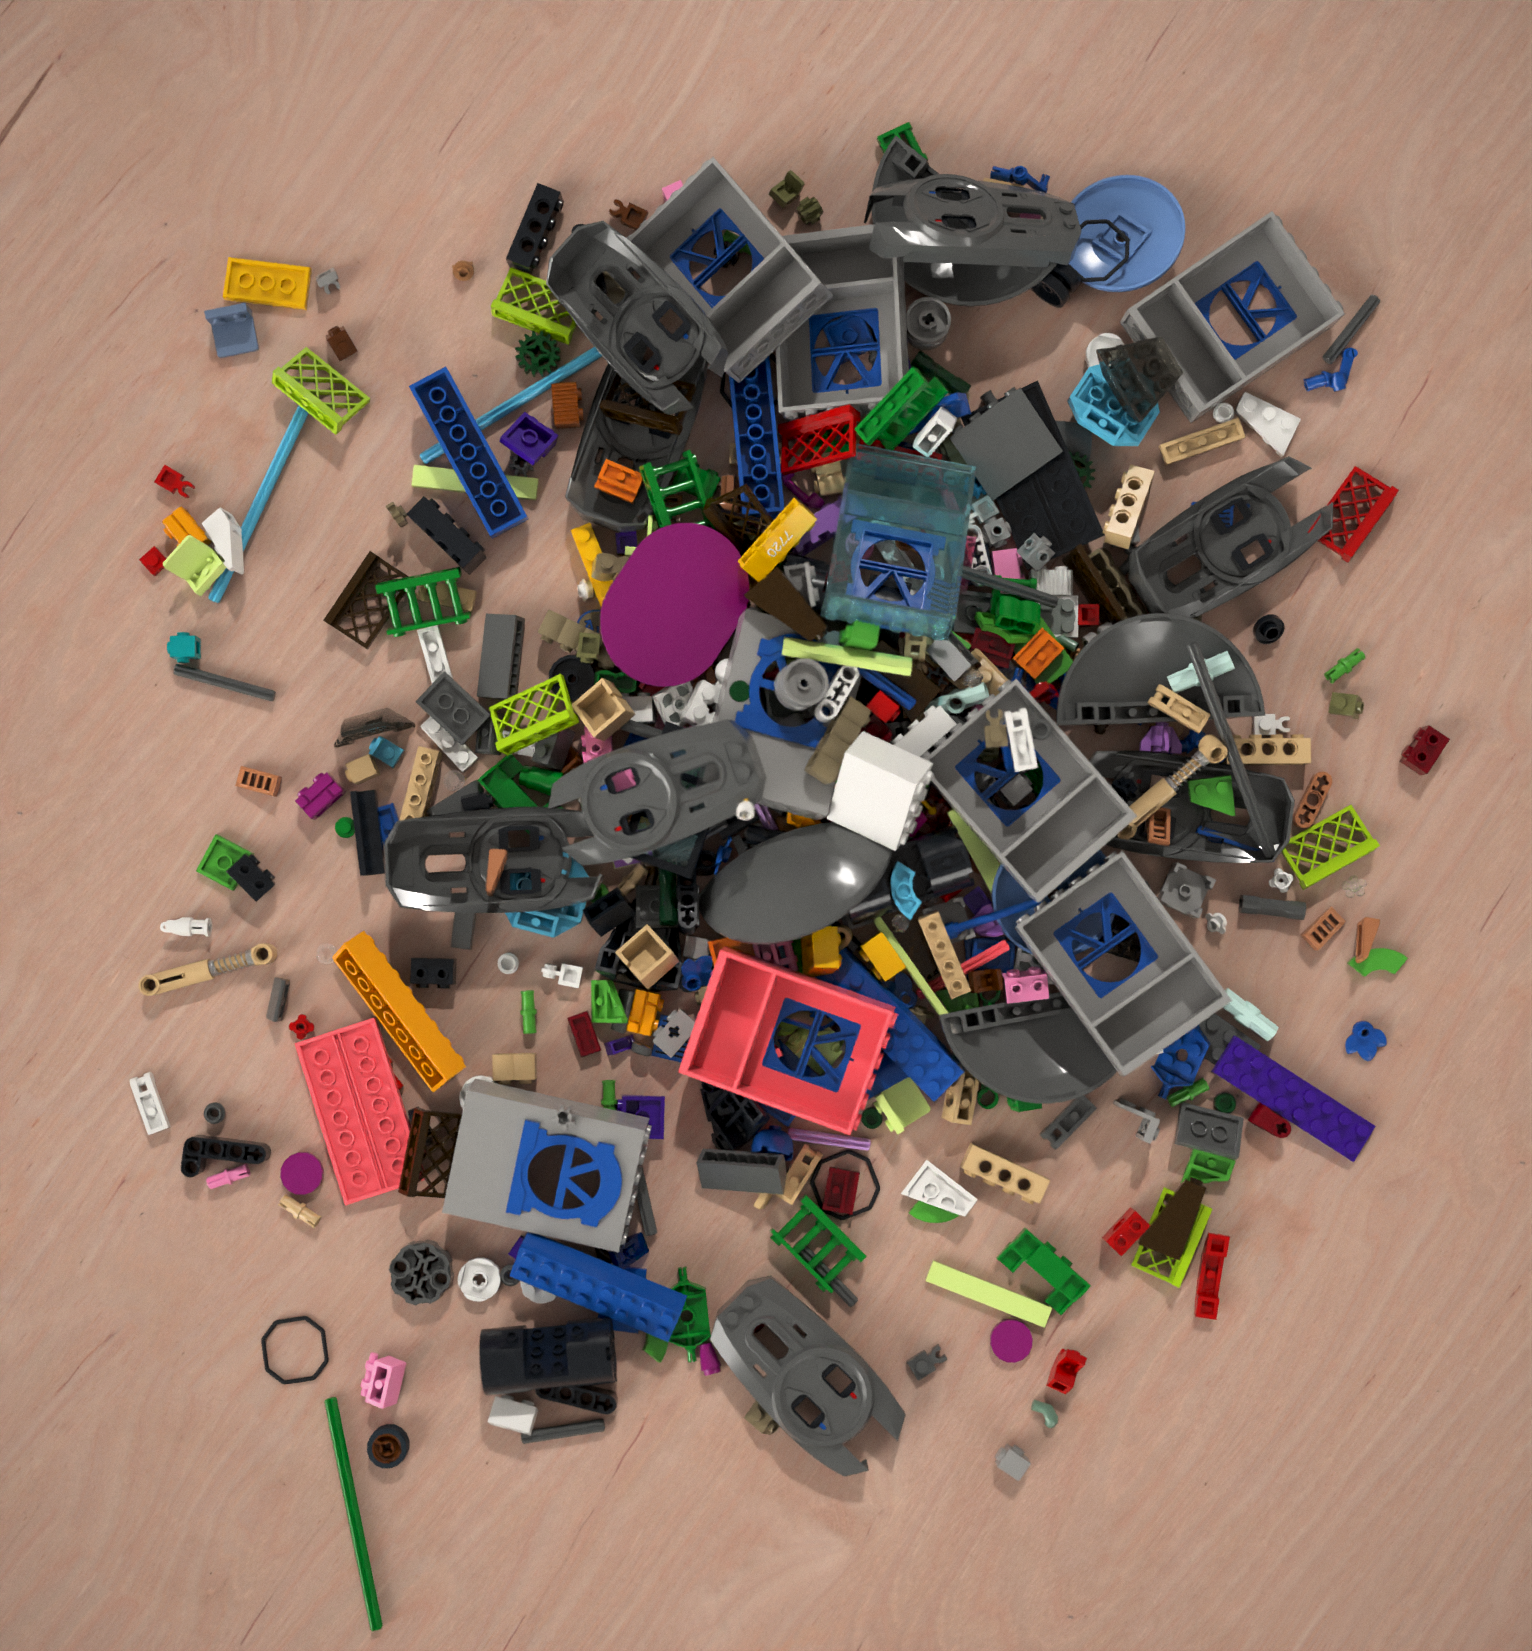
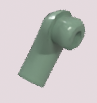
M1063 635L1056 637L1064 648L1072 652L1077 650L1079 643Z
M1033 1400L1031 1410L1043 1413L1045 1425L1048 1428H1054L1058 1424V1416L1053 1406Z

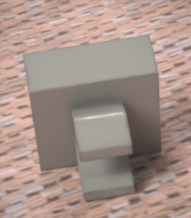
M334 267L315 276L319 287L324 286L327 294H330L329 284H335L336 288L340 289V284L336 280L338 275Z

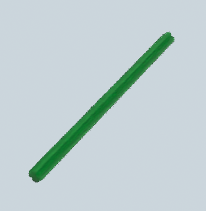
M329 1397L324 1402L370 1630L377 1631L382 1628L383 1624L337 1398Z

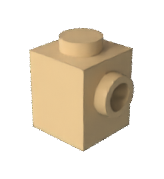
M370 754L346 764L347 770H345L348 780L350 782L353 781L357 785L381 775L374 757Z

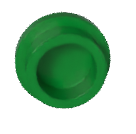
M342 817L336 822L335 831L340 837L349 838L355 834L353 819Z

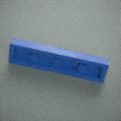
M957 392L943 397L907 436L920 432L940 407L947 409L957 419L970 415L971 411L966 393Z

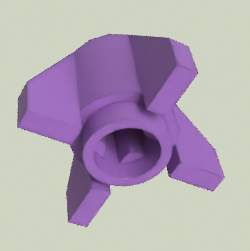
M1157 722L1156 726H1151L1140 741L1139 751L1150 752L1152 747V752L1169 753L1170 748V753L1182 754V744L1173 727H1168L1169 723Z
M992 902L989 905L983 906L972 919L994 912ZM997 920L973 928L974 933H978L979 936L998 937L1003 935V929Z

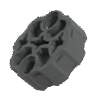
M433 1240L412 1241L405 1245L391 1261L389 1272L391 1273L390 1285L395 1294L403 1297L406 1303L412 1305L420 1303L431 1304L443 1295L444 1291L453 1281V1259L447 1250H444ZM427 1247L430 1248L429 1252H431L429 1256H427L426 1251H424ZM438 1258V1260L436 1262H433L432 1266L430 1267L431 1261ZM398 1261L405 1263V1271H400L397 1268ZM424 1265L423 1272L426 1274L420 1279V1272L418 1270ZM439 1273L445 1274L447 1282H439L437 1275ZM412 1277H414L413 1282L405 1287V1284L410 1283ZM414 1289H418L417 1293L419 1295L417 1297H415L414 1292H412Z

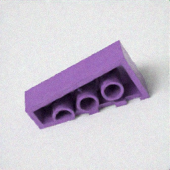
M855 490L850 493L848 491L842 493L837 501L832 504L831 502L827 503L820 511L814 514L817 518L814 527L801 537L800 543L792 550L793 554L807 555L850 527L853 520L867 515L868 510Z

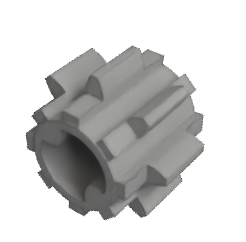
M561 1103L560 1110L556 1108L552 1110L556 1115L550 1120L556 1121V1129L563 1126L565 1131H567L569 1124L576 1125L573 1118L578 1116V1113L572 1112L573 1105L565 1108L564 1103ZM565 1111L568 1113L567 1118L569 1122L564 1123L560 1120L562 1117L559 1115L560 1112Z

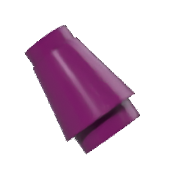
M712 1343L700 1345L701 1371L704 1372V1376L721 1372L720 1366L722 1365Z

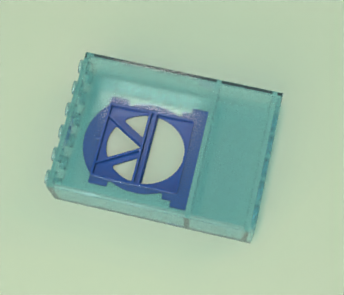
M856 443V456L847 459L820 616L826 617L829 620L847 621L850 624L856 620L859 622L862 620L863 623L866 621L867 624L879 625L880 628L889 629L892 632H905L913 636H925L938 641H947L956 619L977 467ZM886 540H896L908 544L917 551L924 563L925 571L865 560L862 557L874 544ZM863 568L882 573L870 586L866 587L861 578L860 569ZM893 575L903 600L887 601L878 598L874 593ZM902 576L924 581L922 587L915 595L910 594Z

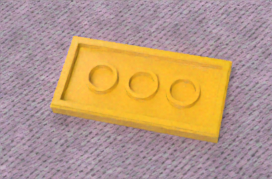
M228 257L223 299L306 310L312 269L311 267Z

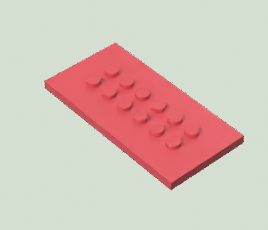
M374 1017L294 1043L344 1204L348 1205L398 1189L410 1133V1123L377 1018Z

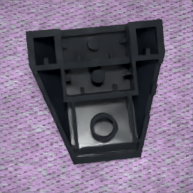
M636 897L634 898V900H633L632 903H631V905H632V907H633V909H634L635 912H636ZM636 914L613 929L610 937L599 951L595 971L616 983L647 990L615 953L642 929L636 928ZM651 928L680 962L648 990L655 992L678 990L682 974L679 928Z

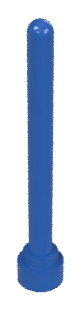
M1031 899L962 923L951 921L945 923V929L951 940L959 937L962 931L1034 908L1044 902V899L1039 903Z

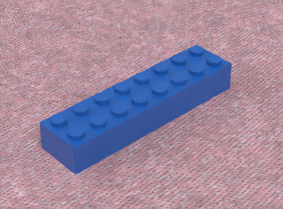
M768 356L740 383L731 376H729L739 484L740 486L745 484L749 486L774 520L784 509L770 359ZM745 492L741 493V501L749 502ZM742 507V514L746 515L747 508ZM749 510V516L761 518V514L758 511Z
M447 367L410 385V390L490 537L493 539L529 520Z
M848 948L842 949L839 952L842 957L839 969L833 974L816 976L815 978L896 1007L894 1013L898 1015L893 1029L888 1028L887 1033L891 1034L886 1049H881L935 1102L967 1069Z
M527 1232L509 1275L667 1342L687 1298L682 1293L552 1239Z

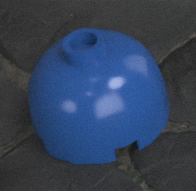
M770 1125L769 1129L759 1131L753 1138L751 1152L784 1154L785 1161L793 1159L794 1147L792 1139L788 1133L781 1130L780 1126Z

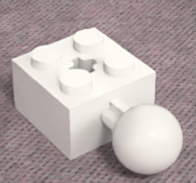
M729 658L721 660L716 665L715 676L717 682L715 685L705 680L697 682L680 717L681 721L691 726L713 722ZM710 705L712 707V713H708L709 708H707V706Z

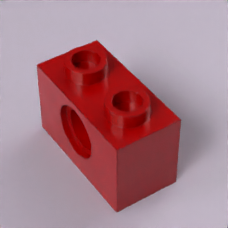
M882 690L866 706L884 723L888 720L893 722L901 713L899 709L900 704Z
M1130 1207L1106 1232L1102 1239L1122 1257L1151 1225Z

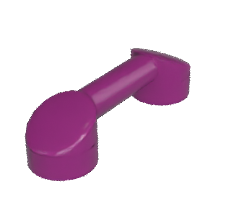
M794 473L785 476L781 474L784 486L805 505L816 509L823 507L825 502L819 495L813 492L810 496H807L791 480L795 476Z

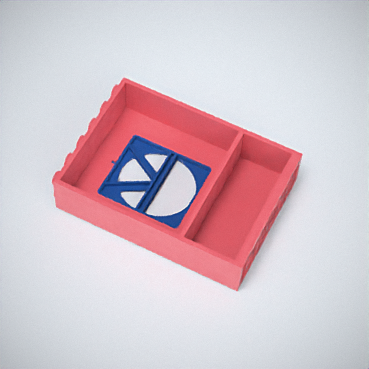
M725 946L719 952L678 1072L850 1135L852 1130L857 1131L862 1117L859 1114V1110L864 1111L869 1094H866V1090H871L876 1077L873 1070H878L884 1055L880 1053L881 1048L886 1049L891 1035L887 1033L888 1028L893 1029L898 1014L894 1013L895 1006ZM804 1010L816 1011L797 1069L793 1072L781 1062L774 1046L776 1029L780 1022L792 1013ZM825 1015L833 1019L841 1029L840 1032L817 1036ZM844 1040L846 1050L842 1062L834 1069L814 1045ZM810 1055L826 1072L825 1075L818 1077L804 1076Z

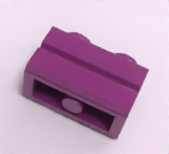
M327 772L325 774H318L313 779L314 784L309 788L304 787L297 794L298 798L295 800L313 820L321 816L346 793V790Z

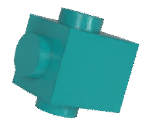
M178 632L177 636H170V642H167V652L178 663H190V659H201V638L190 636L188 632Z

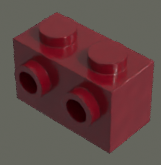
M1430 725L1422 728L1419 727L1413 734L1414 740L1411 745H1407L1401 753L1403 757L1400 762L1420 776L1428 774L1450 740Z

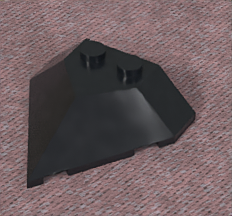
M702 1081V1089L700 1091L707 1120L712 1123L714 1132L711 1134L712 1141L718 1150L737 1151L752 1140L771 1119L760 1102Z

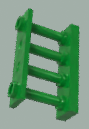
M912 367L854 430L865 444L871 445L878 438L886 450L891 453L943 399L948 390L937 377H934L928 383L918 369Z
M691 450L683 452V459L655 468V466L652 467L650 462L639 467L659 529L672 525L670 521L672 517L700 508L704 520L694 524L704 525L716 530L703 513L707 499L696 468L698 462L695 454L691 453ZM687 468L690 480L665 488L659 487L657 482L658 476ZM690 488L694 489L697 500L670 509L666 508L663 500L666 496Z
M460 566L377 583L375 585L377 594L383 593V596H386L393 627L388 628L386 631L387 635L393 634L394 637L406 635V631L455 622V625L468 622L467 619H470L472 616L471 611L463 613L456 584L457 578H460L462 575ZM445 581V584H448L455 615L442 616L435 587L437 582ZM424 585L427 588L434 619L422 621L415 593L416 586ZM404 589V592H407L414 623L401 624L394 596L396 594L395 590Z
M804 1194L799 1199L802 1203L801 1209L778 1233L771 1228L769 1231L773 1235L770 1238L778 1246L783 1244L817 1279L815 1284L823 1292L828 1290L832 1293L834 1290L829 1284L851 1261L857 1259L862 1262L867 1256ZM812 1213L817 1218L816 1224L792 1248L784 1238L806 1215L809 1216ZM827 1228L832 1233L830 1236L831 1240L806 1263L799 1253L822 1230L825 1231ZM843 1244L847 1248L846 1255L821 1278L813 1269L837 1245Z

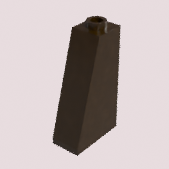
M776 567L744 595L748 600L809 641L816 639L818 642L827 634L825 630L828 628V625L779 567Z
M883 638L879 642L877 641V645L870 650L903 656ZM912 664L910 676L878 671L916 700L911 710L906 709L900 704L912 722L941 690L938 684L914 664Z
M919 906L911 920L905 917L900 910L880 916L923 978L927 976L930 979L936 975L938 967L917 919L923 916L921 906Z
M1193 1177L1190 1180L1184 1179L1151 1222V1226L1139 1238L1138 1244L1180 1261L1206 1191V1187L1202 1186L1203 1181Z

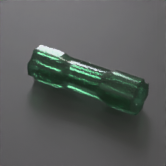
M921 350L911 363V368H917L922 375L932 380L934 377H937L950 395L957 392L967 394L971 388L970 384L947 371Z
M669 860V861H668V862H671V863L676 864L675 861H672V860ZM658 868L660 884L659 922L662 926H674L678 924L676 874Z

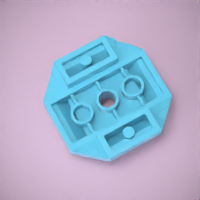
M1120 359L1089 367L1067 400L1077 423L1112 446H1138L1160 413L1155 393V382Z
M562 852L563 857L568 858V853ZM572 858L568 878L589 877L584 867ZM562 869L561 874L566 875L567 871ZM531 872L510 873V890L532 889ZM587 901L557 909L505 914L512 927L555 938L582 922L584 914L582 910L585 909Z

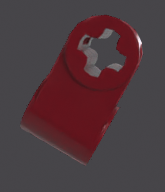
M1258 1102L1248 1118L1249 1122L1273 1136L1285 1138L1291 1133L1290 1123L1260 1102ZM1277 1124L1283 1128L1282 1132L1276 1128Z

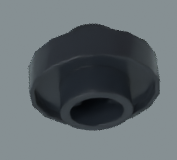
M1268 614L1257 620L1253 627V635L1259 643L1271 644L1282 636L1285 626L1279 616Z

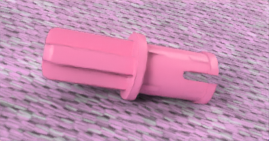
M247 1163L232 1169L226 1168L224 1172L208 1177L206 1179L207 1186L210 1189H214L225 1184L232 1185L234 1181L250 1177V1169L247 1168Z

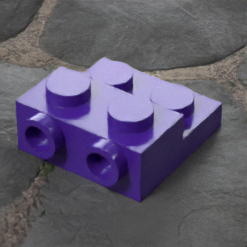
M524 412L500 437L499 442L534 466L541 457H545L555 447L559 435L540 423L535 417Z
M622 1095V1099L617 1100V1111L649 1118L648 1125H651L652 1128L648 1139H664L665 1096Z

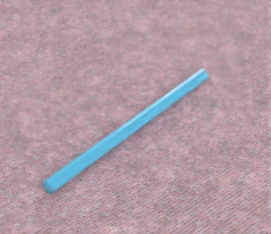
M593 347L476 419L480 430L482 431L551 388V384L560 383L596 361L602 355ZM438 442L420 453V458L425 464H428L445 452Z
M299 405L241 526L243 552L308 416V412ZM226 568L216 579L208 596L209 600L215 603L221 601L234 571L231 572Z

